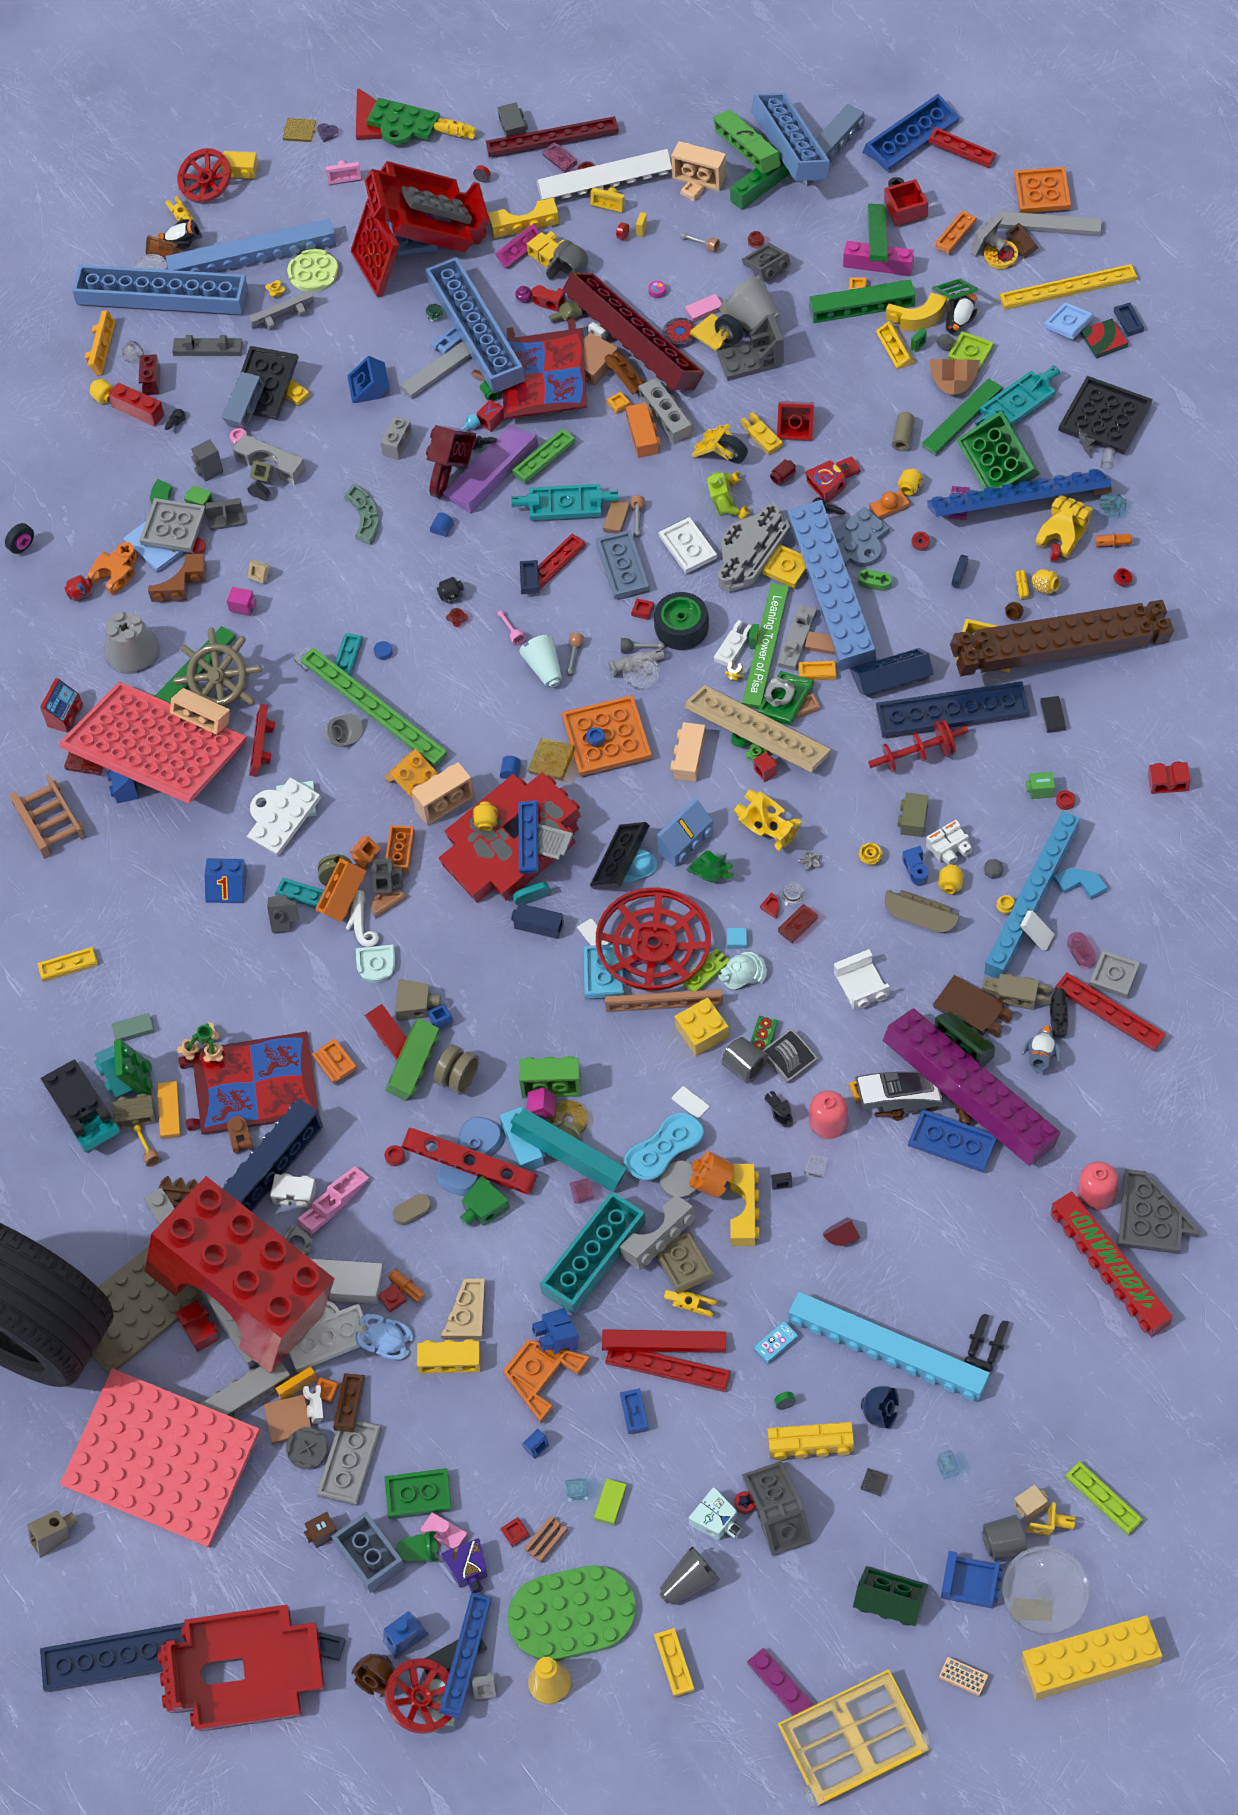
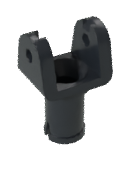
M774 1091L770 1092L772 1097L767 1093L764 1100L771 1106L774 1120L783 1127L791 1126L793 1124V1117L788 1101L782 1102Z

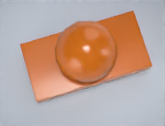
M901 490L896 493L891 491L885 492L880 500L869 504L870 510L879 519L909 507V501Z

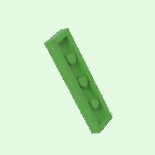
M562 428L512 470L513 475L523 483H527L574 444L575 437Z

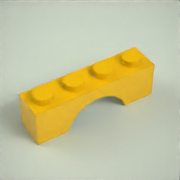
M554 198L537 201L534 210L526 215H512L505 209L488 213L494 239L519 234L532 224L537 229L559 224L558 210Z
M733 1164L734 1172L730 1181L731 1191L739 1194L745 1200L746 1207L739 1216L730 1219L731 1246H755V1239H759V1226L755 1227V1220H759V1208H755V1202H759V1189H755V1183H759V1171H755L754 1164Z

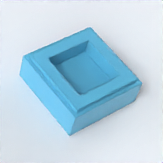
M727 928V948H747L746 928Z

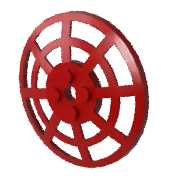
M648 887L628 892L617 898L607 907L598 922L595 943L602 965L616 980L635 989L660 991L679 986L690 980L700 971L709 956L711 929L705 913L692 899L671 889ZM655 897L654 907L640 909L631 913L625 906L626 903L638 898ZM663 897L682 903L690 911L681 917L671 910L662 908ZM619 909L625 918L618 925L615 934L603 933L608 919ZM653 914V921L640 924L636 920L637 917ZM661 915L668 916L677 922L670 927L660 922ZM695 916L698 917L704 928L705 941L694 942L692 930L688 925V922ZM627 924L634 928L631 939L620 937ZM683 928L687 934L688 943L677 942L675 933ZM651 940L659 942L656 946H651L648 943ZM602 941L613 943L618 963L612 966L608 965L603 955ZM619 944L631 946L633 954L624 959L620 953ZM705 949L700 963L692 972L688 973L683 967L689 961L693 950ZM676 950H687L679 964L671 958ZM639 960L647 964L646 972H642L630 965ZM666 963L671 968L665 972L654 973L655 965ZM625 968L634 975L644 977V985L626 980L616 972ZM674 973L682 977L680 980L669 984L652 985L653 978H663Z

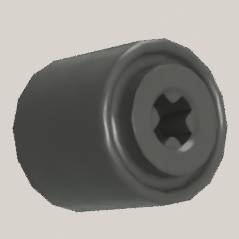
M739 1037L725 1050L722 1065L748 1084L755 1080L767 1064L768 1055L744 1037Z
M1017 1515L983 1524L982 1538L988 1556H991L994 1562L1028 1552L1025 1536Z

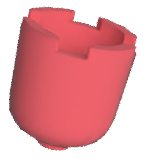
M826 1090L814 1096L810 1103L809 1126L811 1130L823 1139H833L839 1137L847 1128L848 1107L845 1099L839 1093Z
M1101 1161L1092 1162L1085 1166L1080 1174L1077 1186L1078 1199L1084 1206L1087 1205L1096 1211L1105 1210L1112 1206L1117 1196L1119 1182L1115 1169L1108 1163Z

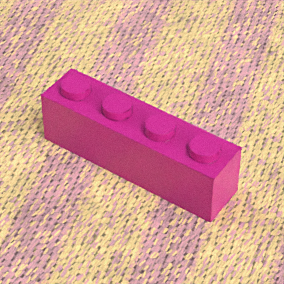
M846 241L843 253V267L911 276L914 264V249L887 246V262L870 261L869 243Z

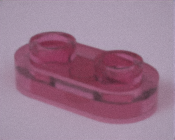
M1081 932L1071 933L1068 936L1067 946L1077 964L1082 968L1092 967L1096 961V953L1087 937Z

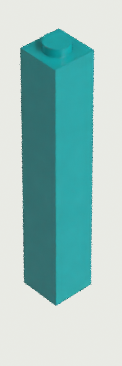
M523 1108L520 1114L515 1113L510 1122L513 1124L511 1133L606 1189L614 1192L623 1179L627 1170L626 1167L527 1109Z

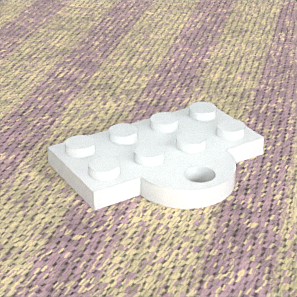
M289 778L280 792L265 790L258 793L250 805L251 815L257 823L249 832L247 838L274 855L279 856L321 799L320 794L292 778ZM260 801H267L264 807H257Z
M327 1301L323 1316L290 1352L297 1372L360 1347L356 1344V1332L359 1331L361 1337L362 1334L366 1333L367 1329L364 1325L365 1322L361 1326L359 1325L360 1319L364 1316L359 1303L339 1311L334 1303ZM363 1338V1341L366 1344H369V1341L366 1340V1338Z

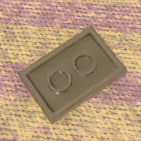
M689 1231L679 1235L662 1252L656 1255L677 1294L714 1278L710 1266Z

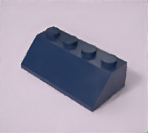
M921 648L850 668L859 692L866 696H873L880 690H893L894 686L897 685L907 686L911 684V681L917 679L918 681H924L929 679V676L934 675L929 653Z

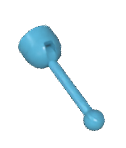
M472 413L466 418V425L461 429H475L481 423Z

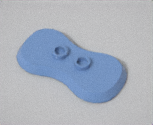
M474 1117L467 1120L461 1126L457 1144L492 1156L503 1145L504 1131L499 1124L490 1119ZM467 1157L464 1159V1163L470 1166L475 1163V1160L472 1157ZM442 1163L439 1165L436 1173L438 1184L444 1190L456 1195H466L480 1178Z

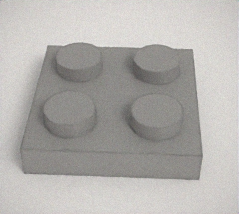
M1102 950L1089 986L1127 998L1140 962Z

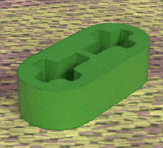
M863 569L858 573V584L861 587L879 591H887L891 588L892 578L888 573Z

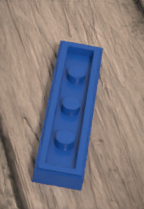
M538 801L518 802L520 874L539 872Z

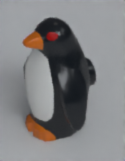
M190 219L178 221L166 233H158V242L160 246L165 248L183 249L190 246L192 241L202 238L198 225Z
M972 293L948 300L946 309V330L948 333L956 334L961 326L972 321L977 315V308L974 310L973 308L978 298Z

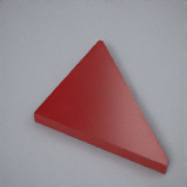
M357 89L356 140L382 139L381 128L369 126L366 121L376 100L361 89Z

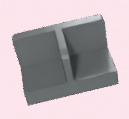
M241 498L205 503L210 530L245 525Z

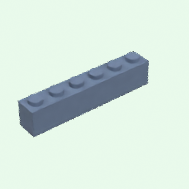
M847 104L816 138L829 161L833 160L840 149L842 150L849 139L854 137L858 129L864 126V111ZM805 180L800 183L808 186L813 180Z

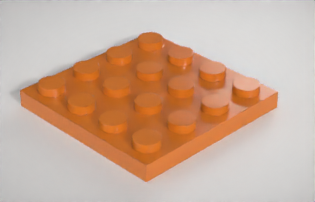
M633 695L561 712L580 777L652 759ZM598 727L604 731L605 741L602 745L591 746L588 744L586 733L589 729Z

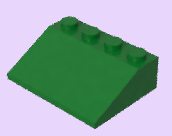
M1002 411L956 439L984 489L988 487L1002 488V485L1005 484L1018 485L1020 482L1030 481L1040 474L1009 418Z

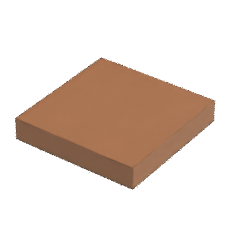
M304 1394L264 1404L272 1445L288 1441L291 1434L303 1427H311L310 1418L307 1416V1404Z

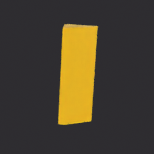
M888 321L875 331L897 369L915 363L894 324Z

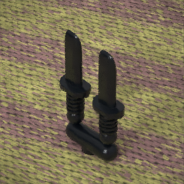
M983 1314L978 1321L974 1334L969 1336V1339L972 1341L968 1350L969 1356L965 1357L964 1362L990 1372L993 1370L992 1363L996 1361L995 1358H997L999 1349H1004L1002 1342L1009 1322L1002 1321L994 1341L989 1342L988 1345L992 1347L987 1358L988 1362L973 1357L976 1354L979 1343H984L985 1340L982 1338L989 1315Z

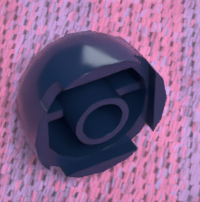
M889 1386L874 1387L861 1401L863 1414L866 1420L873 1426L891 1428L897 1417V1413L893 1412L895 1405L899 1406L898 1392L895 1388Z

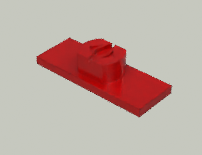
M380 1004L364 1016L377 1032V1036L382 1040L381 1042L384 1046H387L394 1058L398 1060L407 1038L383 1004Z

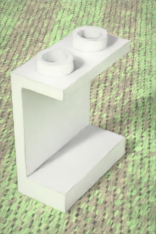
M869 949L834 963V974L853 1010L865 1008L870 1003L882 1001L889 996L888 983L884 985L872 963L873 955Z

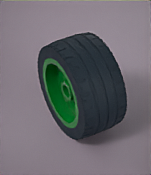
M675 592L663 597L657 604L654 612V628L657 637L667 647L676 650H687L699 645L706 637L709 628L708 610L702 599L687 592Z

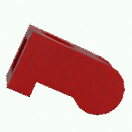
M537 285L532 289L533 303L546 309L559 312V307L566 300L565 292L561 288L553 291L546 289L542 285Z

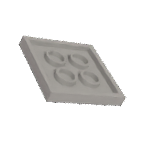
M154 498L139 540L140 544L192 553L206 513V507Z

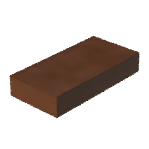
M1020 223L1006 232V235L1024 258L1038 249V246Z

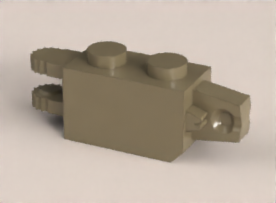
M1000 974L999 978L984 977L982 991L996 995V999L1004 1002V1005L1034 1010L1035 1004H1051L1052 1000L1050 997L1038 995L1037 993L1049 995L1054 990L1051 986L1039 984V980H1034L1031 977H1016L1012 974Z

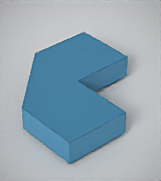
M1070 867L1054 875V881L1063 893L1081 885L1089 898L1092 899L1107 891L1105 883L1094 872Z

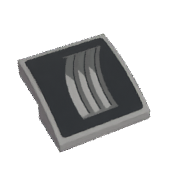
M791 1028L762 1050L768 1055L767 1062L771 1067H775L785 1082L790 1081L818 1059L808 1045Z

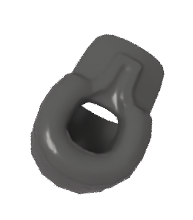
M565 240L561 242L553 253L552 261L547 266L546 275L548 279L551 280L559 271L564 272L568 276H570L571 272L582 273L588 265L586 251L580 246L573 244L572 241Z

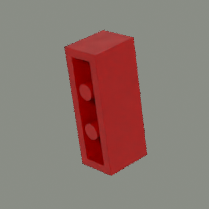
M119 382L108 394L112 408L154 427L165 415L161 401Z

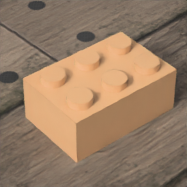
M678 142L671 155L673 179L687 183L689 180H692L705 188L720 191L727 177L726 154L689 143Z
M459 762L447 767L440 774L432 776L427 782L417 785L411 791L415 811L427 826L474 798L471 777Z

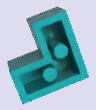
M114 1045L95 1054L97 1060L94 1063L100 1075H105L108 1081L104 1084L109 1094L113 1092L114 1096L118 1097L133 1090L115 1076Z

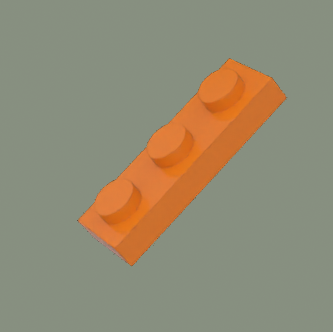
M962 210L935 242L934 248L949 255L976 223L977 217Z

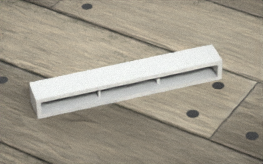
M668 149L538 179L536 182L541 200L554 198V201H556V197L566 199L572 197L571 194L573 193L583 195L592 188L603 190L604 186L616 187L620 186V182L624 181L629 184L636 182V179L641 177L643 180L653 178V174H659V176L667 175L672 166Z

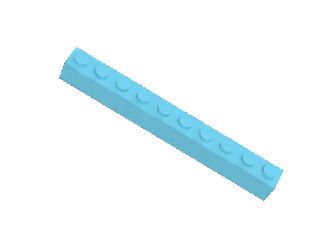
M798 1292L788 1312L789 1321L797 1327L803 1326L808 1328L813 1334H822L834 1343H843L853 1351L864 1352L871 1359H880L885 1361L888 1366L893 1368L899 1367L911 1376L917 1375L924 1378L930 1384L936 1383L941 1385L948 1392L962 1394L967 1400L979 1402L989 1381L990 1373L801 1292Z

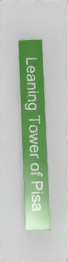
M773 583L770 585L742 702L743 705L749 708L758 709L763 701L789 591V586Z

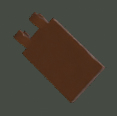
M956 975L952 977L933 1003V1007L942 1013L952 1012L954 1015L960 1016L965 1024L970 1028H975L979 1034L984 1035L987 1031L996 1038L1001 1035L1003 1027L998 1023H994L996 1019L1000 1018L1009 1024L1013 1018L1011 1016L1013 1011L1003 1008L1004 1002Z

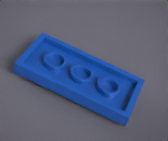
M922 1109L908 1141V1146L984 1173L997 1138L984 1130Z

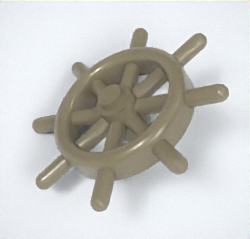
M209 628V645L200 648L196 653L186 645L181 646V651L191 659L187 667V676L174 678V684L188 683L191 692L224 707L234 703L239 698H242L249 705L255 703V700L245 690L248 685L249 674L259 673L263 668L260 665L248 667L245 658L239 652L246 641L244 636H240L233 647L226 644H217L214 628ZM218 651L227 654V656L221 664L219 662ZM209 653H211L212 665L203 659ZM232 660H234L237 668L227 669ZM199 665L208 673L197 674ZM233 676H239L237 685L230 680ZM209 680L205 688L202 690L199 685V681ZM223 684L233 691L227 697L224 696ZM214 686H216L217 698L209 696Z

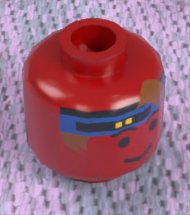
M78 575L67 580L64 588L69 599L80 601L91 595V588L93 586L89 578L85 579L84 576Z

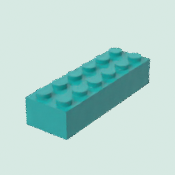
M611 1191L540 1283L541 1294L575 1315L621 1255L619 1246L633 1233L637 1234L645 1224V1212Z

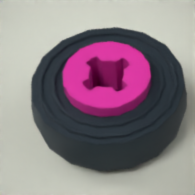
M26 523L15 525L5 538V547L14 554L22 553L31 545L34 539V530Z

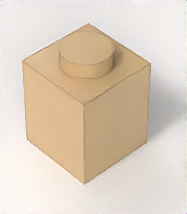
M1034 1484L1014 1498L1013 1506L1027 1522L1047 1508L1048 1497L1041 1488L1038 1489Z

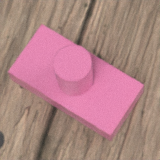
M341 160L338 162V165L326 167L328 184L361 180L359 162L347 163Z
M434 1513L430 1514L420 1529L423 1534L426 1531H436L437 1533L433 1538L449 1549L462 1545L468 1536L467 1532Z

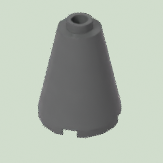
M692 1546L661 1585L660 1589L662 1592L659 1595L667 1604L671 1602L674 1605L715 1584L720 1579Z

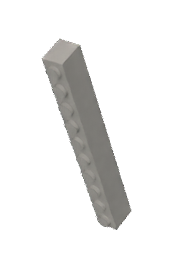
M162 1188L144 1197L145 1204L158 1225L175 1209ZM199 1289L247 1367L251 1369L258 1363L239 1349L241 1332L234 1319L215 1299Z

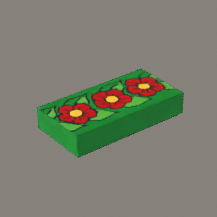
M759 1015L750 1042L760 1050L771 1044L778 1020Z

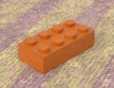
M390 825L385 859L392 858L393 867H402L403 873H409L415 836L414 827Z

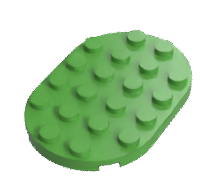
M584 1566L540 1576L524 1584L514 1595L508 1610L510 1634L521 1651L537 1660L543 1657H550L560 1661L607 1650L621 1642L631 1626H633L636 1615L635 1597L630 1585L619 1573L603 1566Z

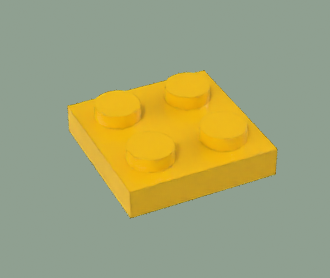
M779 545L763 569V575L792 588L796 587L806 572L801 554L783 545Z

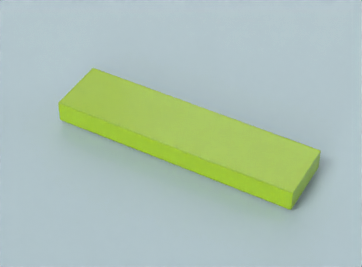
M1079 1461L1065 1475V1478L1127 1536L1143 1522V1519L1082 1462Z

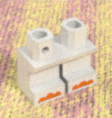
M957 820L942 827V830L939 829L926 837L927 849L939 862L944 861L948 865H952L957 861L955 853L958 851L963 857L972 852V847L968 842L969 836L964 834Z

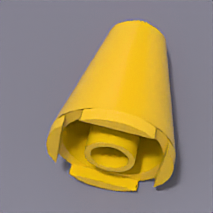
M543 1657L537 1661L528 1677V1687L537 1701L543 1704H555L568 1695L571 1688V1676L563 1664L550 1657Z

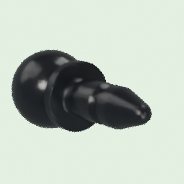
M175 409L165 425V430H169L174 425H179L180 422L185 420L186 414L182 409Z
M477 436L473 450L482 448L486 444H492L497 441V438Z
M821 497L813 500V502L822 500L826 512L828 510L836 514L846 513L840 507L829 505L830 501H825Z

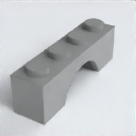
M243 434L233 448L235 460L249 466L253 465L254 460L273 462L278 466L280 479L294 485L306 470L304 460L300 456L290 454L284 449H278L269 443L259 441L253 436Z
M675 1195L662 1207L665 1219L659 1229L645 1235L633 1233L619 1246L623 1259L638 1270L648 1265L659 1252H662L671 1241L676 1239L696 1219L693 1206L679 1196Z

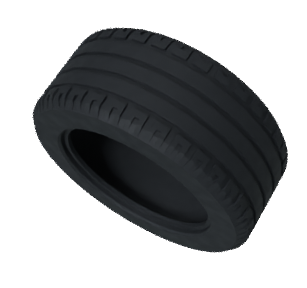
M0 1223V1366L33 1381L53 1387L74 1384L113 1321L114 1313L107 1296L89 1278L71 1264L29 1237Z

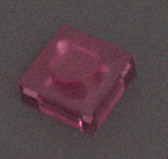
M589 1178L569 1183L575 1204L594 1199Z

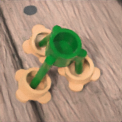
M213 1023L199 1026L196 1031L197 1034H193L191 1040L183 1039L182 1045L177 1047L178 1054H182L187 1060H193L194 1054L199 1052V1046L195 1042L198 1041L203 1045H207L204 1048L205 1062H220L223 1060V1046L213 1043L214 1040L219 1039V1033L215 1031Z

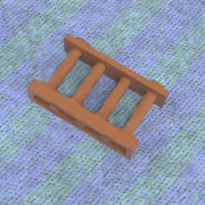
M50 775L46 776L49 783L48 786L24 798H19L16 791L9 794L13 806L44 859L51 856L48 850L51 847L50 845L76 832L81 840L84 839L82 823L80 820H75L59 792L61 788L56 780L53 781ZM51 792L57 798L33 811L25 809L27 804ZM59 805L62 806L64 813L40 825L33 823L36 817ZM68 818L73 825L49 838H42L41 836L43 831Z

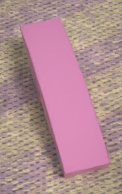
M354 1166L327 1187L326 1193L312 1202V1208L297 1218V1224L312 1235L359 1192L368 1182L369 1177Z

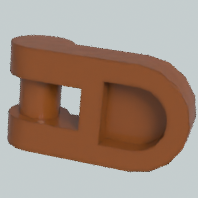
M240 1116L232 1117L228 1121L227 1128L233 1152H240V1149L247 1148V1150L252 1149L253 1144L246 1120ZM244 1135L245 1140L237 1142L236 1137Z

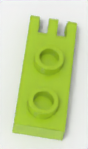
M718 948L715 949L708 956L700 971L682 985L689 991H701L721 973V969L725 968L730 959L724 960L726 955L724 953L720 954L721 951Z

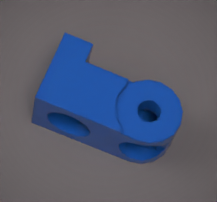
M921 846L903 851L902 860L911 881L917 886H923L927 883L929 871L921 861L923 860Z

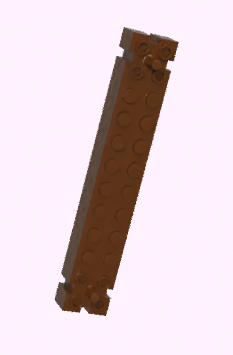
M1156 600L1150 601L1145 607L1142 603L978 629L975 630L973 635H970L969 631L954 633L950 647L953 656L959 657L956 665L961 677L973 675L978 669H980L981 673L1148 646L1150 641H1154V644L1169 642L1174 629L1170 618H1165L1167 610L1164 601Z

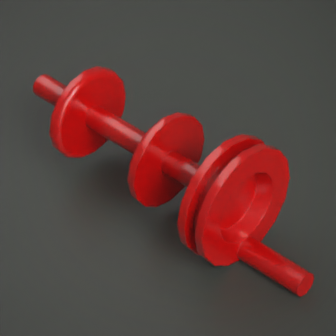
M944 719L940 720V724L938 721H935V738L922 742L918 733H914L913 746L893 753L887 744H883L884 756L868 761V765L871 769L887 763L893 773L896 771L894 760L917 752L920 759L926 761L925 749L938 744L945 757H949L950 753L955 755L956 747L953 738L969 733L968 727L963 726L950 731Z

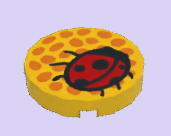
M1003 240L1006 242V245L1000 252L990 243L987 244L984 249V260L990 267L1004 270L1011 265H1015L1018 260V249L1012 242Z

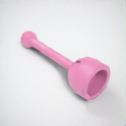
M499 610L497 615L503 619L510 629V640L514 645L522 644L526 639L524 633L519 629L514 630L504 616V611Z

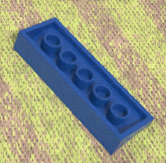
M937 94L866 143L862 153L874 159L888 171L928 143L935 127L945 131L958 122L960 117Z

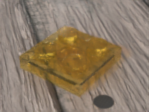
M540 738L528 767V772L534 775H539L543 772L546 776L550 775L553 779L563 781L576 749L575 746Z

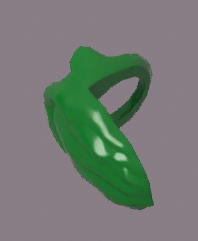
M426 1531L425 1534L406 1537L397 1544L395 1551L405 1561H438L439 1559L435 1557L438 1551L437 1541L433 1538L437 1532Z

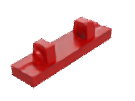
M260 704L256 716L249 776L254 777L257 776L261 763L269 764L271 760V753L262 749L264 733H273L275 722L266 719L268 705Z

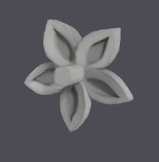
M806 851V858L798 860L800 863H806V871L811 866L820 868L818 861L820 854L815 853L811 855L810 852Z

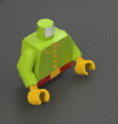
M739 471L732 475L724 472H715L707 477L710 496L719 516L725 514L738 515L742 520L750 515L747 506H743L740 510L735 506L730 483L736 485L742 480L737 477L741 474Z

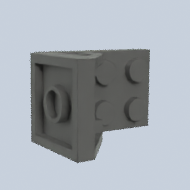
M773 314L766 315L752 330L749 343L717 351V356L727 381L776 369L784 362V339Z
M782 1461L742 1474L743 1481L756 1506L758 1518L772 1556L812 1542L801 1499Z

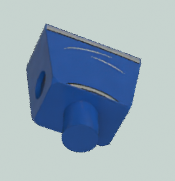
M408 1611L384 1629L383 1643L394 1658L397 1659L428 1636L429 1633L417 1617Z

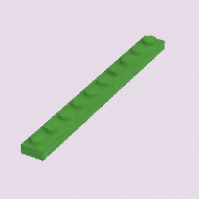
M312 648L300 659L303 665L412 750L416 749L434 767L447 756L445 749L315 648Z

